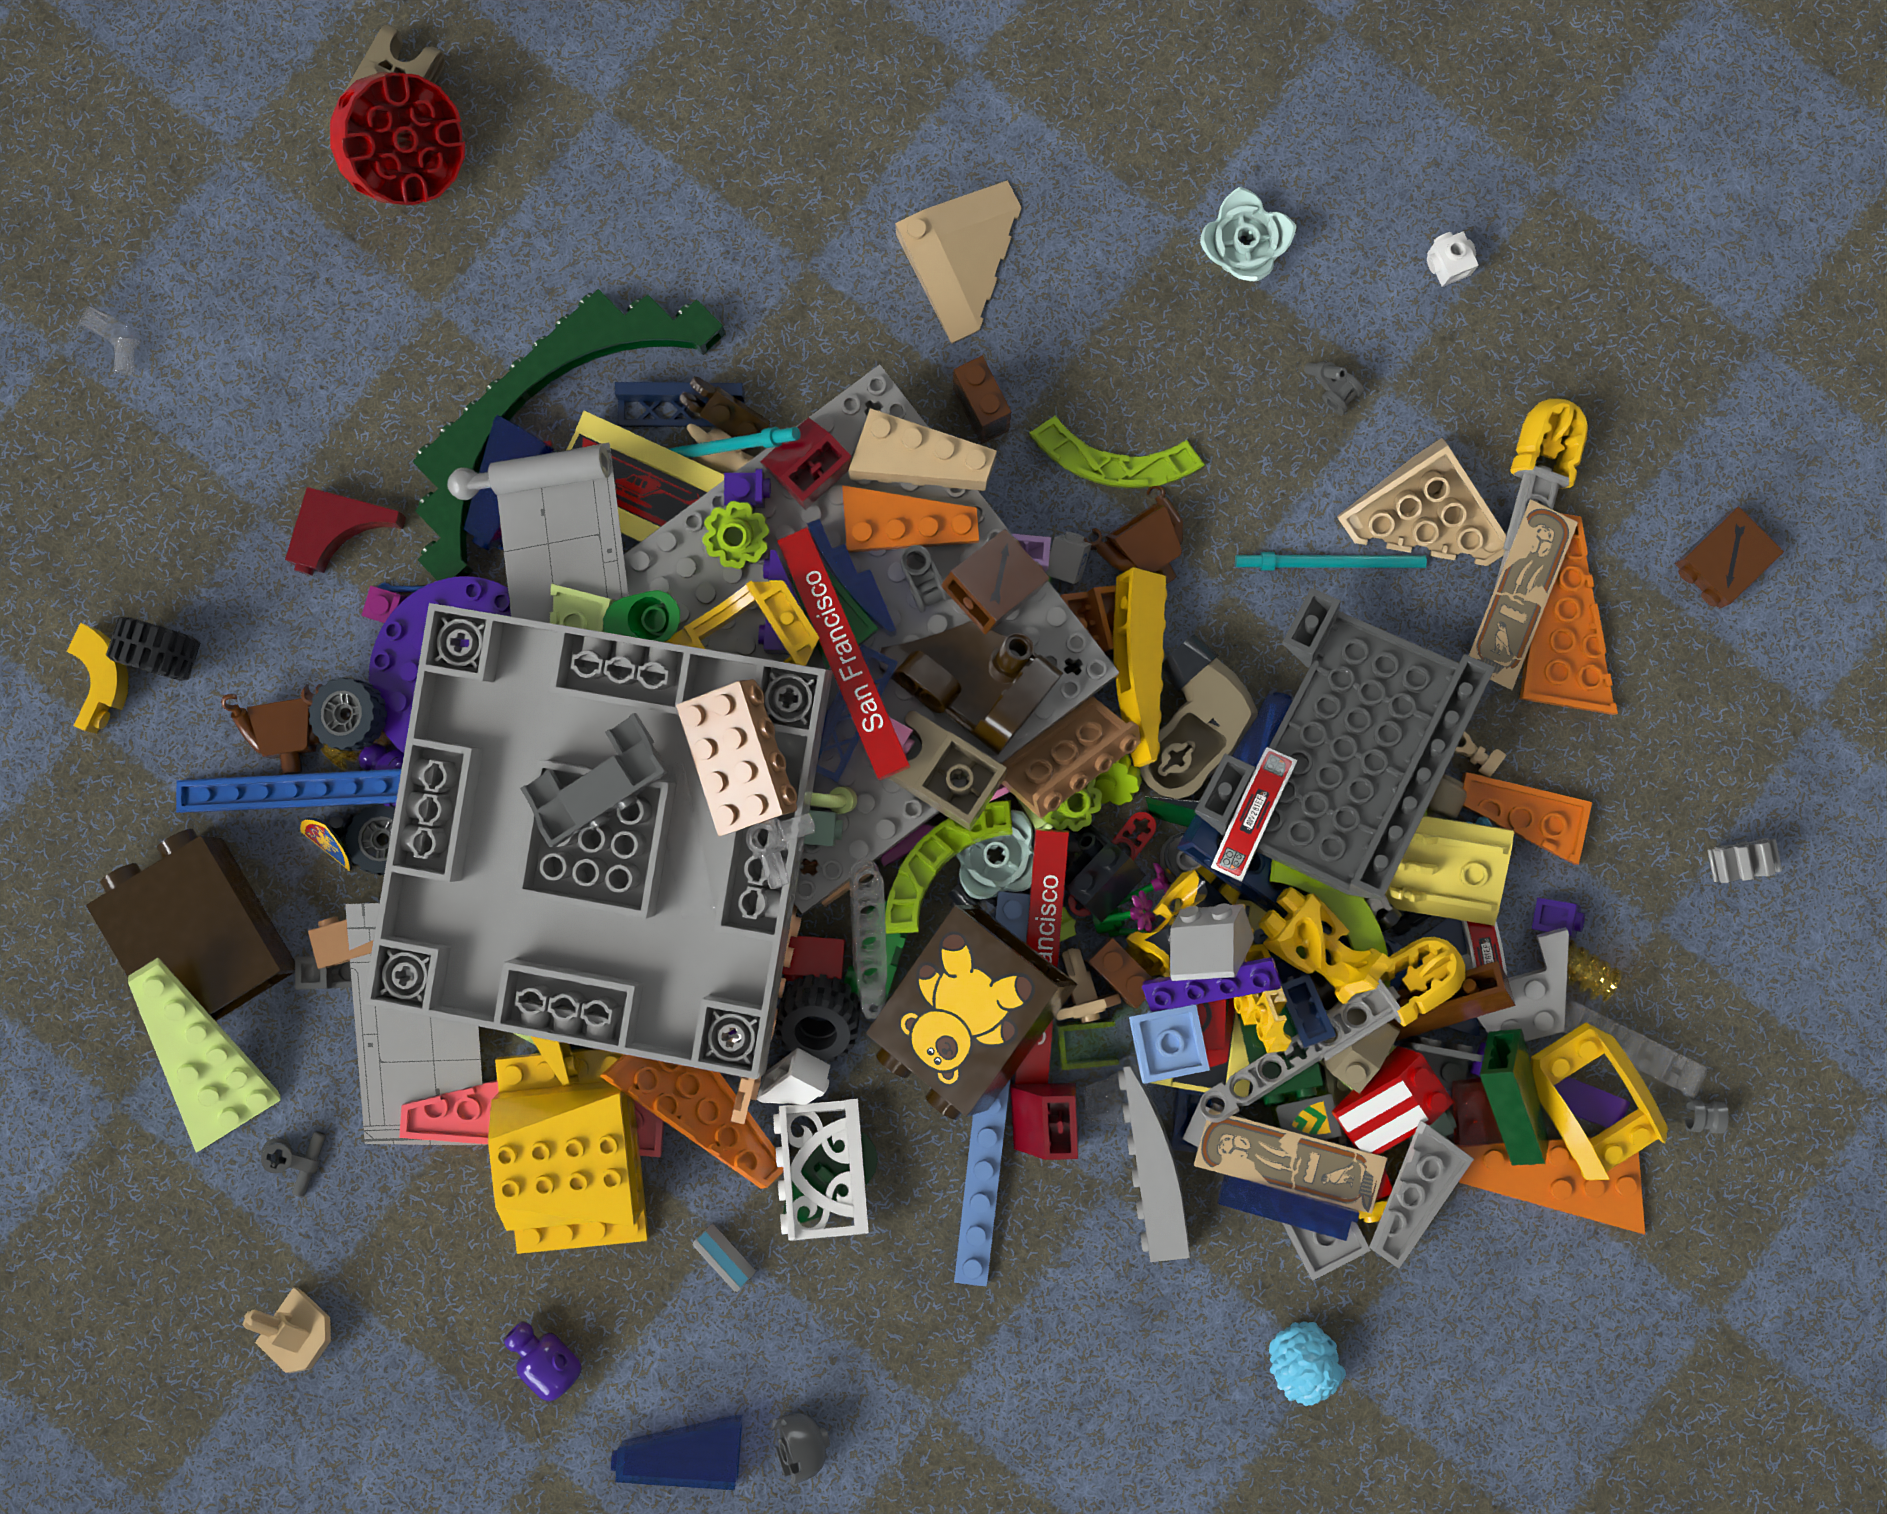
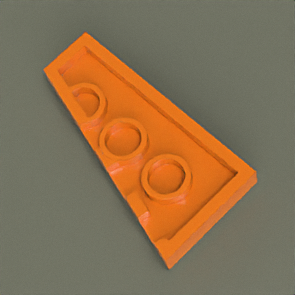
M1468 772L1463 773L1461 782L1464 785L1462 788L1467 793L1463 808L1480 817L1485 816L1490 822L1504 829L1513 830L1515 835L1573 865H1579L1592 802Z

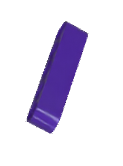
M1480 1043L1477 1051L1478 1055L1484 1056L1486 1043ZM1473 1061L1469 1073L1480 1076L1482 1062ZM1566 1077L1554 1085L1574 1115L1606 1128L1626 1117L1631 1102L1571 1077Z

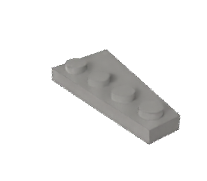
M1421 1120L1369 1246L1370 1249L1398 1269L1402 1266L1474 1160Z

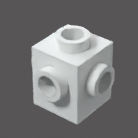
M1464 231L1455 235L1448 232L1437 237L1427 253L1428 267L1433 274L1436 273L1442 287L1471 276L1479 266L1475 258V246L1470 239L1467 240Z

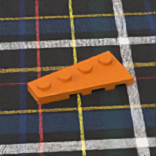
M842 485L847 553L905 549L913 545L932 547L979 543L977 508Z

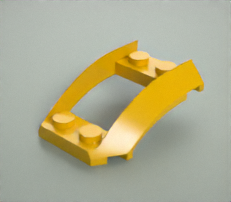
M769 580V582L749 581L728 599L684 626L683 629L675 633L665 643L705 649L701 643L703 639L740 616L756 603L790 655L789 658L783 661L784 663L806 666L819 640V636L785 582L782 580Z
M1585 1022L1531 1057L1530 1064L1539 1101L1564 1140L1572 1157L1577 1161L1582 1171L1581 1174L1586 1180H1608L1607 1171L1657 1139L1665 1144L1668 1126L1640 1074L1611 1034ZM1605 1053L1629 1090L1638 1109L1589 1140L1554 1085Z

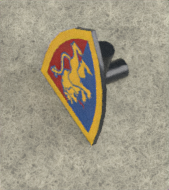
M347 813L343 818L333 816L329 824L320 819L310 817L301 822L300 832L348 871L352 869L350 855L340 840L347 832L348 825L353 821L352 818L354 816Z

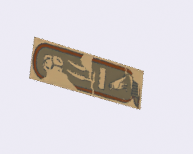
M1531 499L1469 653L1470 657L1495 667L1490 680L1513 690L1578 524L1577 521Z
M1209 1109L1208 1113L1218 1115L1221 1112ZM1230 1116L1219 1123H1213L1206 1119L1194 1166L1372 1214L1387 1158L1240 1117Z

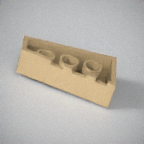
M870 408L848 471L850 480L862 481V479L878 480V482L884 483L902 482L925 486L926 484L939 485L945 488L985 491L996 461L997 451Z

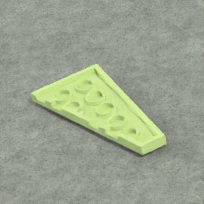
M159 958L129 975L128 984L196 1153L281 1101L278 1090Z

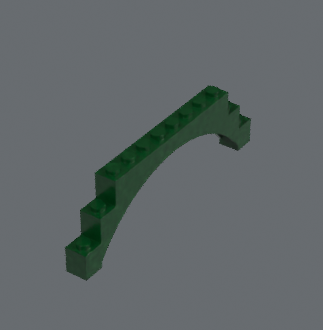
M599 289L593 294H586L580 300L579 307L573 313L561 317L556 323L555 329L548 336L540 337L533 344L531 352L524 358L516 359L509 367V372L503 378L492 381L486 388V393L478 401H471L463 409L461 417L455 422L446 424L441 429L440 436L433 443L425 444L416 453V458L412 462L438 489L434 493H427L419 501V507L415 512L440 537L437 542L432 541L428 543L421 551L422 556L417 560L437 581L459 576L467 577L473 571L467 563L466 542L468 513L472 498L460 500L453 496L448 489L449 476L459 468H470L479 474L494 442L507 423L530 398L549 383L576 367L621 351L648 347H678L697 349L704 355L726 335L723 325L697 299L692 304L687 303L682 306L676 314L677 318L673 320L648 294L642 299L634 300L629 305L625 315Z

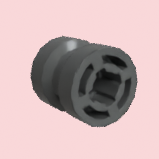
M1699 1099L1687 1100L1685 1110H1695V1119H1685V1126L1688 1131L1701 1132L1703 1129H1707L1711 1133L1717 1134L1726 1132L1729 1115L1725 1102L1712 1100L1710 1103H1704Z

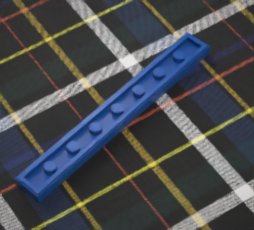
M402 769L177 780L176 813L396 803Z

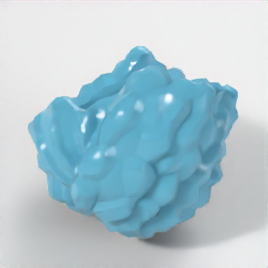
M1315 1322L1292 1323L1290 1327L1277 1333L1269 1346L1270 1361L1273 1363L1270 1372L1275 1375V1379L1278 1382L1277 1387L1285 1391L1284 1394L1288 1400L1294 1401L1296 1399L1297 1403H1302L1304 1406H1312L1315 1403L1318 1404L1321 1400L1329 1398L1330 1394H1334L1337 1391V1388L1342 1384L1346 1376L1344 1367L1338 1364L1339 1357L1336 1343L1327 1334H1324V1331Z

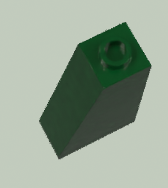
M1522 1028L1489 1031L1480 1077L1512 1166L1545 1164L1549 1139Z

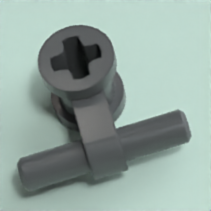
M1308 362L1304 367L1305 373L1315 376L1324 387L1326 392L1322 395V400L1338 415H1343L1348 409L1347 405L1355 397H1360L1364 392V387L1354 376L1347 373L1345 368L1337 367L1332 362Z
M318 1131L313 1132L306 1154L292 1151L289 1142L283 1138H272L262 1147L261 1164L266 1171L275 1174L281 1173L287 1168L299 1170L292 1194L297 1197H304L312 1174L317 1173L321 1162L318 1157L326 1135ZM276 1149L282 1150L283 1157H279L277 1162L271 1161V1154H274Z

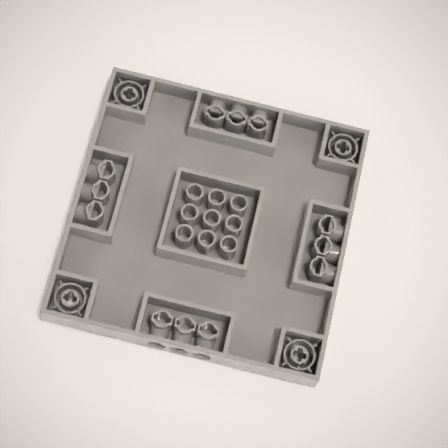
M880 364L809 416L810 419L828 431L852 456V459L868 416V409L870 408L928 427ZM766 448L734 472L756 473V469H763L765 478L771 479V498H765V508H753V513L765 515L766 523L770 527L769 535L763 538L768 544V549L762 554L758 562L752 563L747 561L741 569L723 567L720 563V556H709L706 546L703 544L702 538L709 532L704 524L705 519L710 516L714 508H725L724 480L624 554L628 595L631 596L655 590L670 594L676 600L680 609L678 632L684 626L735 594L749 581L768 582V579H763L764 559H770V550H776L797 597L789 576L791 572L777 540L808 527L824 565L879 630L859 647L889 717L906 726L905 716L909 711H915L944 730L955 734L1000 764L1096 694L1119 674L1116 667L1049 581L1044 584L1037 594L992 629V631L1006 637L1016 632L1027 635L1033 642L1034 652L1037 655L1041 654L1063 672L1057 683L999 755L961 725L954 722L944 712L936 713L927 708L879 669L880 647L915 641L952 629L972 620L952 598L948 601L942 599L926 607V611L920 613L901 568V558L905 549L847 553L842 485L977 508L979 543L924 547L930 553L943 580L946 579L951 570L1004 529L1014 537L978 490L945 488L939 485L926 484L925 486L902 482L884 483L878 482V480L862 479V481L850 480L848 471L810 507L804 510L760 463L774 449ZM917 554L911 555L906 561L908 567L912 570H920L926 564L924 558ZM757 603L701 641L707 650L783 662L790 657V655L766 654L763 649L764 645L758 644L759 625H765L766 617L761 612ZM816 645L806 666L826 669ZM1010 650L1013 655L1020 657L1016 651ZM1069 662L1073 665L1077 662L1080 666L1077 670L1079 675H1075L1073 672L1065 673L1064 670L1067 667L1065 663ZM833 673L813 792L829 794L837 787L847 786L855 791L857 805L848 813L838 814V819L843 820L842 840H836L835 846L803 845L794 899L795 905L802 914L808 913L940 812L890 779L878 780ZM792 689L791 694H785L784 702L789 703L788 708H790L792 703L798 702V695H793L794 689ZM913 734L910 739L914 740L915 743L907 756L908 761L916 758L922 749L920 740ZM964 776L959 780L956 778L952 780L957 788L967 785L966 777ZM810 806V810L833 812L830 808ZM807 859L810 862L817 860L819 866L815 867L818 872L814 876L809 873L804 875L801 871L805 868L802 863Z
M429 603L363 1004L746 1078H760L766 1072L833 671ZM461 640H469L468 647L460 646ZM754 679L764 693V706L768 718L775 727L774 737L778 749L786 761L785 771L789 783L793 786L797 795V810L718 837L676 705L737 681ZM792 689H794L793 695H798V702L792 703L790 708H788L789 703L784 702L785 694H791ZM637 713L655 742L653 746L670 772L644 788V791L636 796L639 800L637 803L624 811H620L617 808L609 813L610 820L595 830H592L591 827L583 828L558 846L549 847L538 829L534 813L520 788L542 776L547 770H553L561 785L565 788L613 755H618L605 731L614 728L629 718L631 714ZM407 969L414 973V979L410 980L411 976L406 975ZM733 1029H737L736 1034L741 1035V1039L735 1043L732 1042L733 1037L728 1036V1032Z

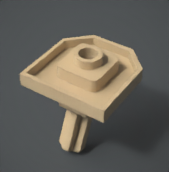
M1070 948L1062 954L1068 977L1078 985L1071 993L1073 1004L1062 1006L1055 1019L1062 1020L1073 1017V1019L1080 1018L1081 1023L1100 1019L1099 1012L1106 1011L1105 1008L1121 1003L1119 993L1114 992L1097 997L1090 971L1087 972L1079 949Z
M293 1287L274 1316L256 1309L251 1312L248 1311L244 1316L243 1326L248 1330L261 1334L255 1343L285 1373L312 1369L331 1342L330 1317L310 1297L296 1287Z

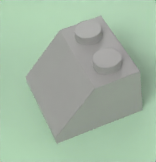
M1224 903L1214 907L1198 908L1197 906H1189L1180 910L1171 926L1170 977L1172 981L1236 977L1254 940L1244 905Z

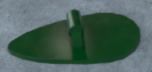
M860 1131L864 1183L867 1185L876 1172L878 1157L873 1142L866 1134ZM832 1136L827 1139L829 1146L835 1153H840L844 1150V1141L837 1140L833 1144ZM820 1144L805 1162L801 1174L813 1188L826 1196V1191L831 1181L839 1174L850 1171V1164L834 1161L826 1154L822 1144ZM792 1181V1192L794 1202L799 1197L805 1195L797 1188V1186ZM838 1184L833 1191L832 1200L837 1202V1193L841 1197L847 1196L849 1193L848 1187L845 1184ZM785 1200V1203H784V1211H783V1214H787V1212H786V1200ZM817 1205L816 1213L808 1218L810 1210L807 1206H802L797 1213L798 1222L803 1223L819 1218L823 1215L824 1209Z

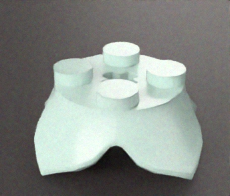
M1238 187L1224 199L1220 206L1217 220L1209 222L1204 227L1200 243L1207 256L1213 262L1222 266L1225 271L1242 280L1259 281L1270 274L1274 267L1275 259L1282 255L1291 245L1296 231V224L1283 213L1266 212L1261 199L1255 193L1243 187ZM1241 236H1246L1247 240L1251 239L1250 245L1241 243L1239 241Z
M1011 810L1012 835L985 839L956 854L961 865L959 872L960 883L970 897L989 899L997 896L998 891L1019 892L1031 887L1034 853L1031 846L1033 829L1024 812ZM997 847H1001L1004 850L1001 854L1005 856L1004 861H996L992 864L988 860L990 858L987 855L988 849L995 850Z

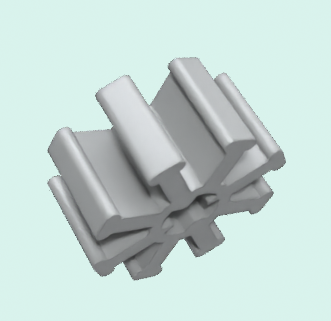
M1761 838L1751 842L1746 840L1736 842L1734 845H1721L1714 847L1715 849L1707 850L1714 882L1728 883L1738 879L1746 881L1754 879L1755 876L1775 875L1776 872L1782 871L1776 838Z

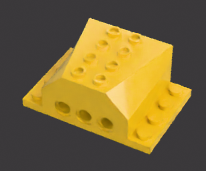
M595 1048L572 1050V1054L576 1055L580 1064V1074H578L580 1082L566 1085L560 1082L541 1053L498 1057L495 1060L499 1093L491 1100L488 1133L496 1210L506 1231L514 1230L517 1254L648 1240L649 1233L639 1155L635 1103L628 1095L600 1077L623 1054Z

